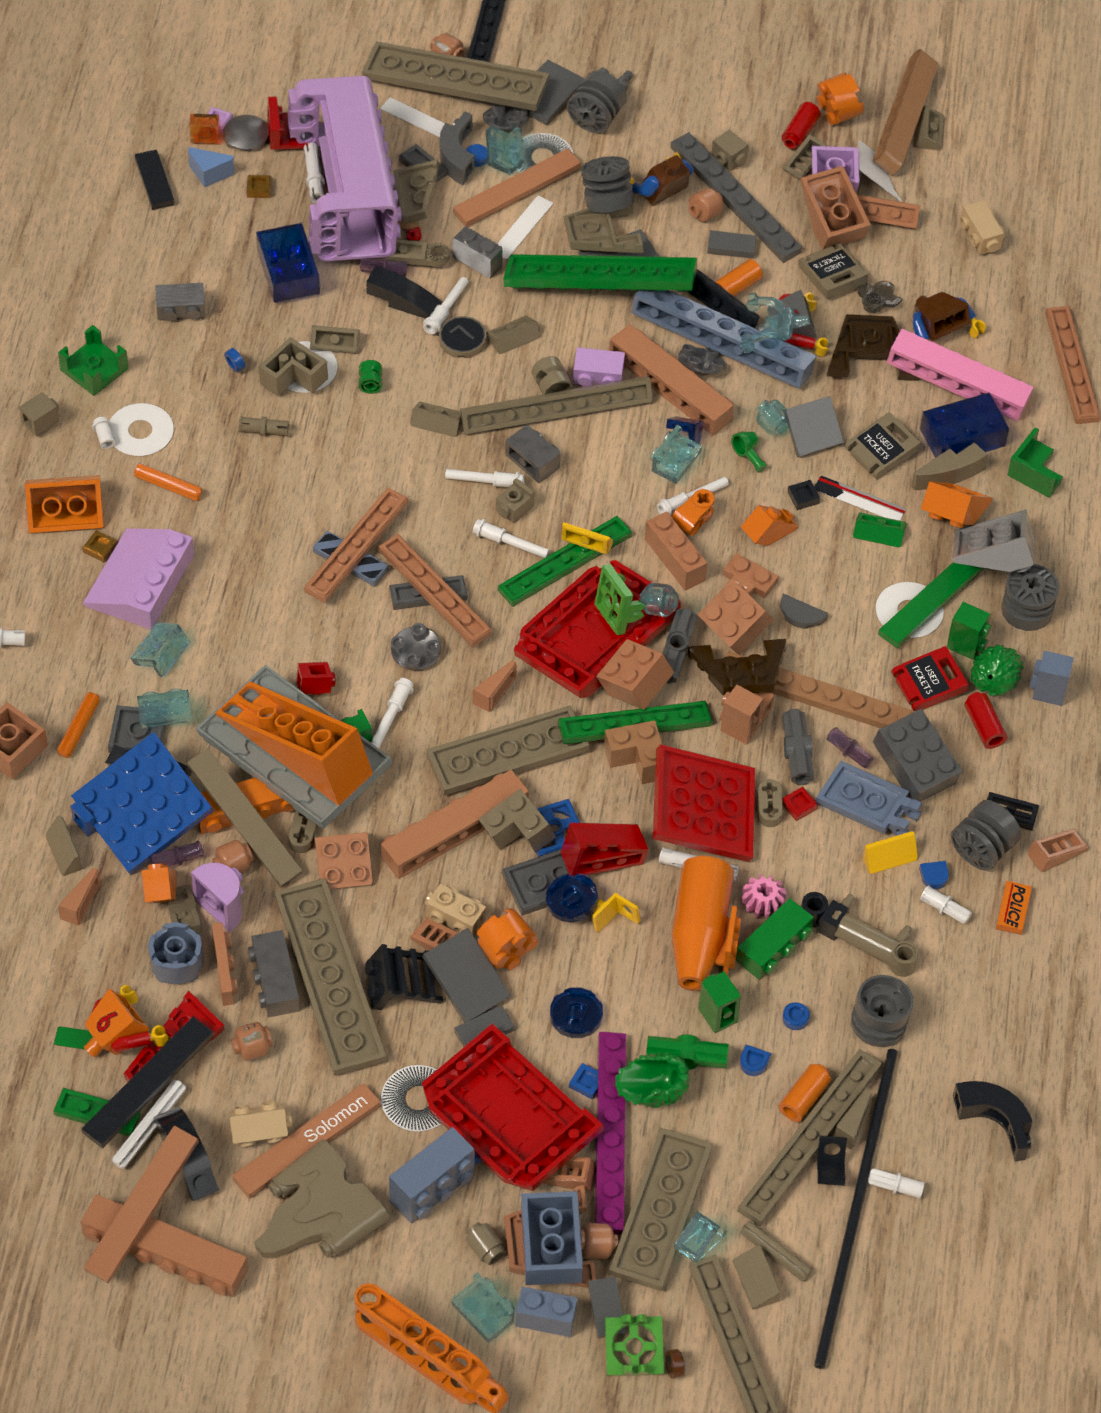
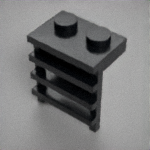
M381 944L365 963V973L368 976L369 984L368 997L371 1000L372 1009L382 1010L393 997L439 1004L443 1002L442 996H436L433 973L422 957L423 954L428 952L427 950L420 953L416 952L414 948H410L407 951L402 950L400 946H396L393 949L387 948L386 944ZM403 958H407L411 992H407ZM417 960H421L426 994L421 993Z

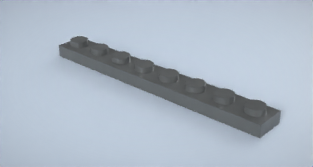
M690 132L671 141L670 148L674 152H678L681 159L688 161L693 166V172L709 188H712L721 195L723 202L782 263L802 253V246Z

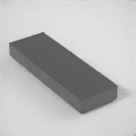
M463 575L442 578L463 601L467 600L468 595ZM409 582L389 585L393 610L430 605Z

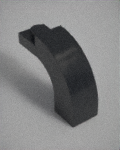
M983 1081L956 1083L953 1099L959 1120L984 1117L997 1122L1008 1136L1014 1161L1026 1160L1028 1149H1031L1029 1133L1033 1121L1021 1100L1007 1089L993 1083Z
M176 1107L153 1117L162 1142L165 1141L173 1126L180 1128L199 1140L181 1169L191 1199L196 1201L219 1191L211 1170L212 1165L186 1113L180 1107Z

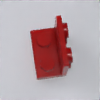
M268 96L267 121L270 149H304V146H308V143H298L296 138H290L288 112H283L282 106H278L277 96Z

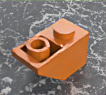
M758 505L742 524L741 528L755 544L769 546L795 531L799 526L793 521L794 516L788 510Z
M164 863L148 865L149 870L141 871L145 903L153 904L176 901L177 874L175 870L169 868L168 865H164Z

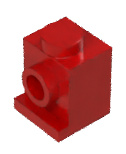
M328 662L298 663L296 685L304 694L313 695L331 693V687H335L336 678L335 672H331Z

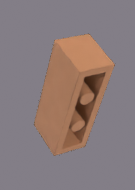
M666 511L646 521V542L681 587L686 591L706 581L707 562L669 513Z

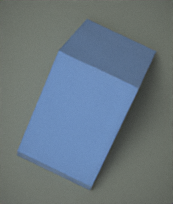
M189 147V167L204 187L234 175V156Z

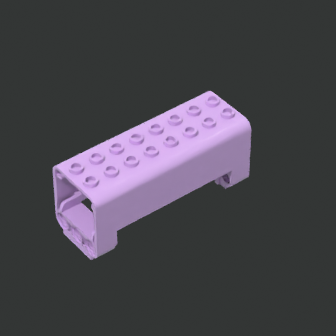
M366 76L305 79L299 81L294 89H289L288 127L290 138H296L298 143H315L321 149L329 193L321 196L316 201V204L310 205L309 243L311 254H318V257L323 261L391 256L396 250V239L400 238L401 235L400 225L397 224V221H401V208L396 206L398 204L397 190H393L395 180L394 174H390L391 159L386 157L388 155L387 141H383L385 139L384 125H380L381 110L376 108L378 107V95L373 93L371 80ZM319 103L324 123L319 122Z

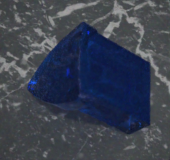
M675 416L667 418L666 428L688 432L690 448L698 449L704 421Z

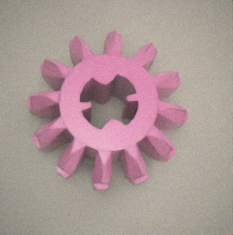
M760 874L758 880L751 877L748 884L743 886L742 903L746 905L747 913L754 911L756 918L762 914L768 919L770 913L773 914L786 902V889L782 888L781 880L773 882L774 878L772 875L766 879Z

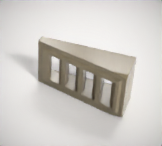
M809 134L784 165L783 170L800 180L812 171V159L805 158L804 154L812 158V152L808 151L812 149V146L828 147V145ZM801 160V161H803L804 163H806L807 165L804 166V165L800 164L798 161ZM795 165L796 167L800 168L802 170L801 173H799L792 167Z
M868 1088L861 1093L836 1126L834 1137H846V1147L850 1150L855 1145L869 1107L872 1091Z

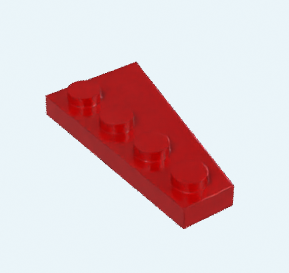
M189 990L184 995L183 1001L177 1008L173 1009L169 1014V1019L163 1025L169 1040L192 1017H195L213 1031L214 1036L209 1042L225 1030L224 1024ZM151 1041L126 1069L124 1078L129 1081L162 1047L155 1045L154 1041Z

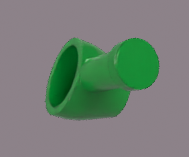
M742 431L732 436V447L737 455L741 457L747 456L758 473L763 471L767 464L754 451L759 444L756 433Z

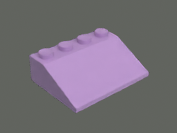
M126 528L85 598L83 606L152 630L194 556L193 537L171 529Z

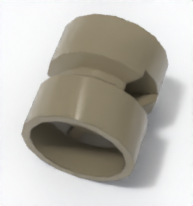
M548 356L542 358L532 367L531 373L542 394L573 389V385L558 357Z

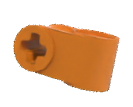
M707 489L697 490L683 505H680L675 510L672 518L682 531L689 536H693L712 517L714 494Z

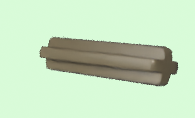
M752 1221L746 1222L742 1227L741 1235L754 1245H760L763 1252L799 1280L805 1281L811 1275L812 1268Z

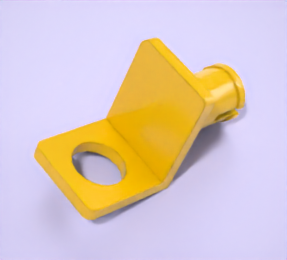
M614 893L606 902L597 897L596 907L592 911L595 931L600 932L617 913H620L636 924L641 922L638 906L619 894ZM624 905L627 906V907L632 911L633 914H631L630 912H628V911L625 909Z

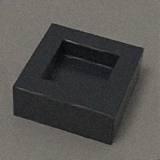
M811 480L788 486L787 492L796 510L820 503V497Z

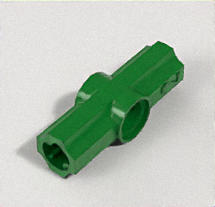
M683 1034L677 1038L648 1036L646 1054L651 1055L654 1053L656 1055L659 1052L662 1054H675L685 1061L689 1070L695 1069L698 1066L727 1069L729 1044L700 1041L698 1037L690 1034Z

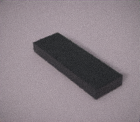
M157 149L134 154L151 209L175 205Z

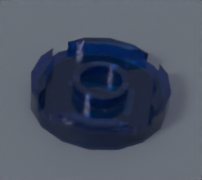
M576 874V876L562 875L553 880L546 892V903L549 912L553 917L563 922L572 923L584 920L594 912L599 901L596 885L583 874Z
M581 987L565 989L564 992L559 995L557 994L553 998L550 1005V1021L554 1029L561 1035L569 1038H584L592 1035L600 1027L603 1020V1005L601 1001L599 1002L592 991Z

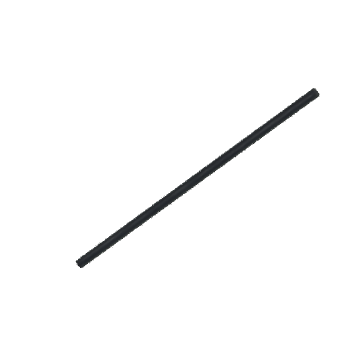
M888 1049L814 1362V1367L817 1369H825L898 1055V1051L895 1049Z

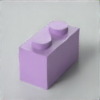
M577 347L573 385L588 387L622 381L625 352Z

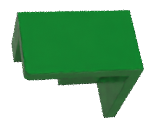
M1034 427L1011 457L1007 476L1050 498L1062 482L1063 476L1044 467L1053 455L1054 449L1037 441L1039 429Z

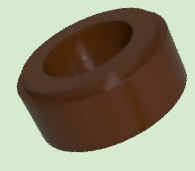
M678 1349L666 1351V1367L671 1379L681 1378L684 1375V1360L681 1351Z

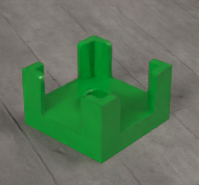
M92 325L84 332L85 345L71 356H69L68 347L65 346L58 352L60 371L95 396L129 368L127 350L118 345L117 354L103 344L101 331Z

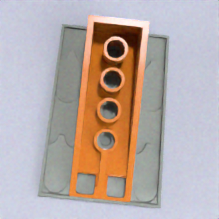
M267 665L263 666L196 727L198 734L207 743L230 758V761L264 783L269 790L287 801L295 810L323 829L380 777L383 771H386L393 764L391 757L362 737L357 728L339 720Z

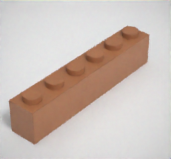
M629 324L610 339L609 351L625 352L624 367L638 378L648 376L651 380L652 389L712 436L733 420L734 405L727 397H723L712 385L701 380L694 371L687 369L676 357L669 355L658 343H654L646 337L641 330Z
M512 770L504 774L500 773L492 781L483 786L475 787L462 798L452 800L448 806L432 811L425 819L418 823H411L402 832L388 836L381 843V858L395 876L400 879L484 831L483 826L478 820L480 817L520 788L528 798L529 791Z
M96 1194L80 1221L82 1234L92 1242L98 1243L101 1241L123 1205ZM152 1217L129 1251V1254L134 1255L142 1263L148 1264L150 1262L158 1265L161 1270L168 1274L177 1273L184 1276L188 1282L195 1285L203 1284L208 1286L214 1293L222 1296L227 1294L234 1297L248 1270L246 1256Z

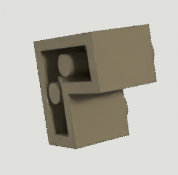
M292 337L288 338L258 366L260 384L277 396L283 393L293 382H296L313 394L328 379L327 361Z
M521 788L478 819L499 850L522 835L536 853L556 838L549 823Z

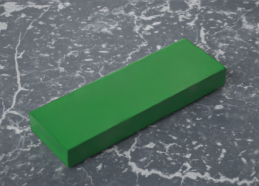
M63 1088L53 1112L55 1116L86 1124L109 1100ZM141 1110L119 1134L130 1136L133 1133L140 1118Z

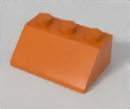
M100 475L25 481L29 533L104 528Z

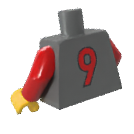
M798 290L793 294H783L774 304L767 308L770 321L758 325L760 331L768 335L774 334L777 339L793 346L811 350L814 348L818 356L824 357L829 351L826 338L823 337L819 338L818 341L815 340L817 334L811 312L816 309L817 301L814 300V295L810 292L806 293L805 296L802 290Z

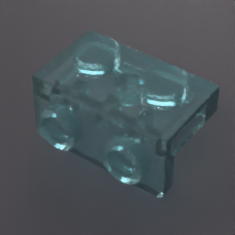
M490 126L486 130L488 166L512 175L524 163L522 130L516 127L509 134Z
M679 425L672 432L669 431L666 434L663 444L660 448L656 447L650 458L652 460V472L675 484L679 482L702 452V445L681 435L682 427Z
M157 622L151 628L144 641L138 645L137 650L130 659L137 666L153 667L160 677H165L190 644V640L179 624Z
M171 689L166 693L146 692L142 696H137L141 728L192 722L188 690Z
M479 1273L473 1275V1282L451 1299L453 1307L487 1343H490L514 1323L515 1308L511 1301L506 1297L502 1298L496 1292V1288L491 1280L487 1277L483 1278Z

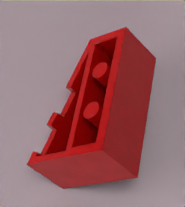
M570 823L560 853L570 878L643 865L649 849L638 824Z

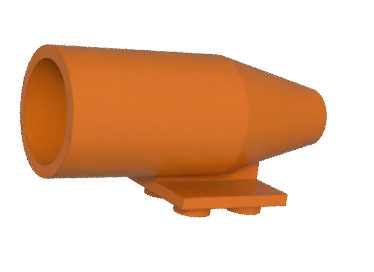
M695 856L683 862L671 934L678 984L680 987L691 991L701 990V982L710 975L714 965L724 966L723 972L725 971L727 975L729 969H734L741 917H736L737 906H732L730 918L728 917L734 870L727 862L710 856Z

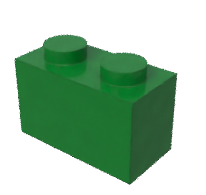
M963 601L952 619L947 648L972 660L975 659L978 652L983 653L988 644L986 637L991 629V625L988 624L990 613Z
M726 972L706 977L701 982L698 1009L713 1032L717 1033L738 1023L741 995Z

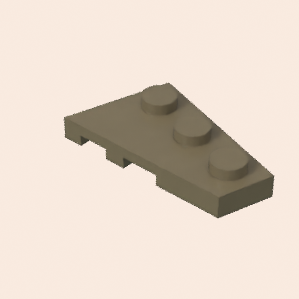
M438 159L393 170L404 224L427 218L440 166Z

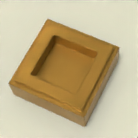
M248 175L247 198H270L271 175Z
M96 530L82 547L83 553L105 562L114 551L117 540Z

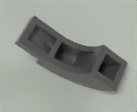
M464 111L459 119H455L453 125L445 123L440 133L441 165L447 169L448 176L461 185H464L474 172L475 159L474 154L469 153L461 146L473 130V114Z

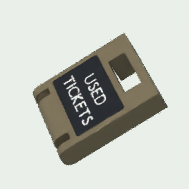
M841 243L835 244L834 248L830 246L806 256V259L804 257L798 259L800 269L826 299L868 283V274ZM850 274V278L836 284L833 282V280Z
M888 412L845 443V449L851 451V455L869 473L874 471L873 476L879 479L921 449V442ZM893 429H894L903 439H905V441L901 442L895 435H893V434H892Z

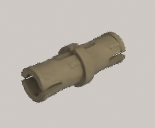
M240 416L239 419L240 423L249 424L239 425V432L260 433L261 436H266V434L288 436L289 430L279 428H289L288 420H269L263 416L261 419Z

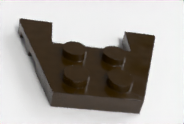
M846 314L828 367L827 376L848 377L850 373L849 357L888 359L891 347L900 333L894 317ZM897 368L898 380L919 381V377Z
M786 638L763 640L765 655L762 656L752 654L748 657L736 658L727 656L723 659H714L711 645L688 646V656L691 660H696L697 667L708 674L710 682L723 696L728 691L731 693L736 685L752 693L773 692L778 679L779 668L783 661V654L786 651Z

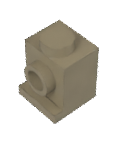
M517 478L513 480V484L496 498V510L499 515L513 523L534 507V491Z

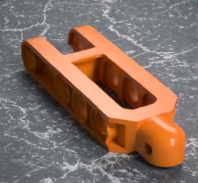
M366 1283L357 1288L354 1296L357 1308L355 1322L363 1333L459 1402L468 1405L476 1402L490 1413H500L509 1400L507 1390L491 1378V1372L477 1356L377 1285ZM367 1293L373 1294L377 1298L376 1302L367 1301L364 1303L360 1299ZM362 1315L367 1316L373 1323L364 1322L361 1318ZM414 1326L420 1327L422 1333L419 1334L415 1331ZM433 1342L442 1343L445 1349H440L438 1346L433 1344ZM407 1346L413 1349L414 1352L418 1355L408 1354L406 1351ZM456 1358L465 1359L468 1364L467 1367L457 1361ZM431 1362L437 1366L440 1371H432L428 1366ZM452 1378L459 1382L462 1387L457 1388L451 1383Z

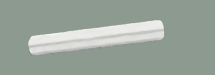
M173 1080L119 1149L112 1159L116 1167L125 1169L156 1130L157 1126L153 1117L171 1110L186 1091V1086L181 1081Z

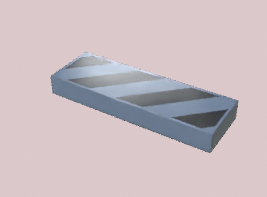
M326 531L313 546V552L327 560L343 539ZM367 553L352 570L351 574L374 587L388 571V565Z

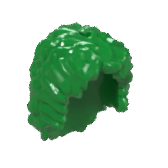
M997 644L994 647H988L982 654L976 656L973 661V666L970 669L971 682L981 692L988 691L990 696L1006 695L1008 691L1017 687V683L1021 679V672L1024 669L1021 656L1017 654L1015 649L1005 648L1004 645Z
M659 1052L656 1055L654 1053L651 1055H640L639 1059L636 1058L634 1061H630L628 1066L618 1070L619 1074L615 1076V1087L618 1091V1096L624 1097L627 1102L631 1101L634 1106L637 1104L644 1105L646 1108L649 1106L654 1108L669 1106L678 1100H682V1096L688 1091L690 1082L688 1078L689 1069L685 1061L675 1054L670 1055L669 1053L662 1054Z

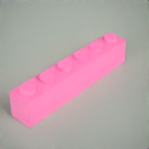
M901 329L886 362L1016 421L1019 420L1033 390L1032 386L1023 381L1014 379L1003 372L996 371L978 361L969 359L958 352L951 351L904 329Z

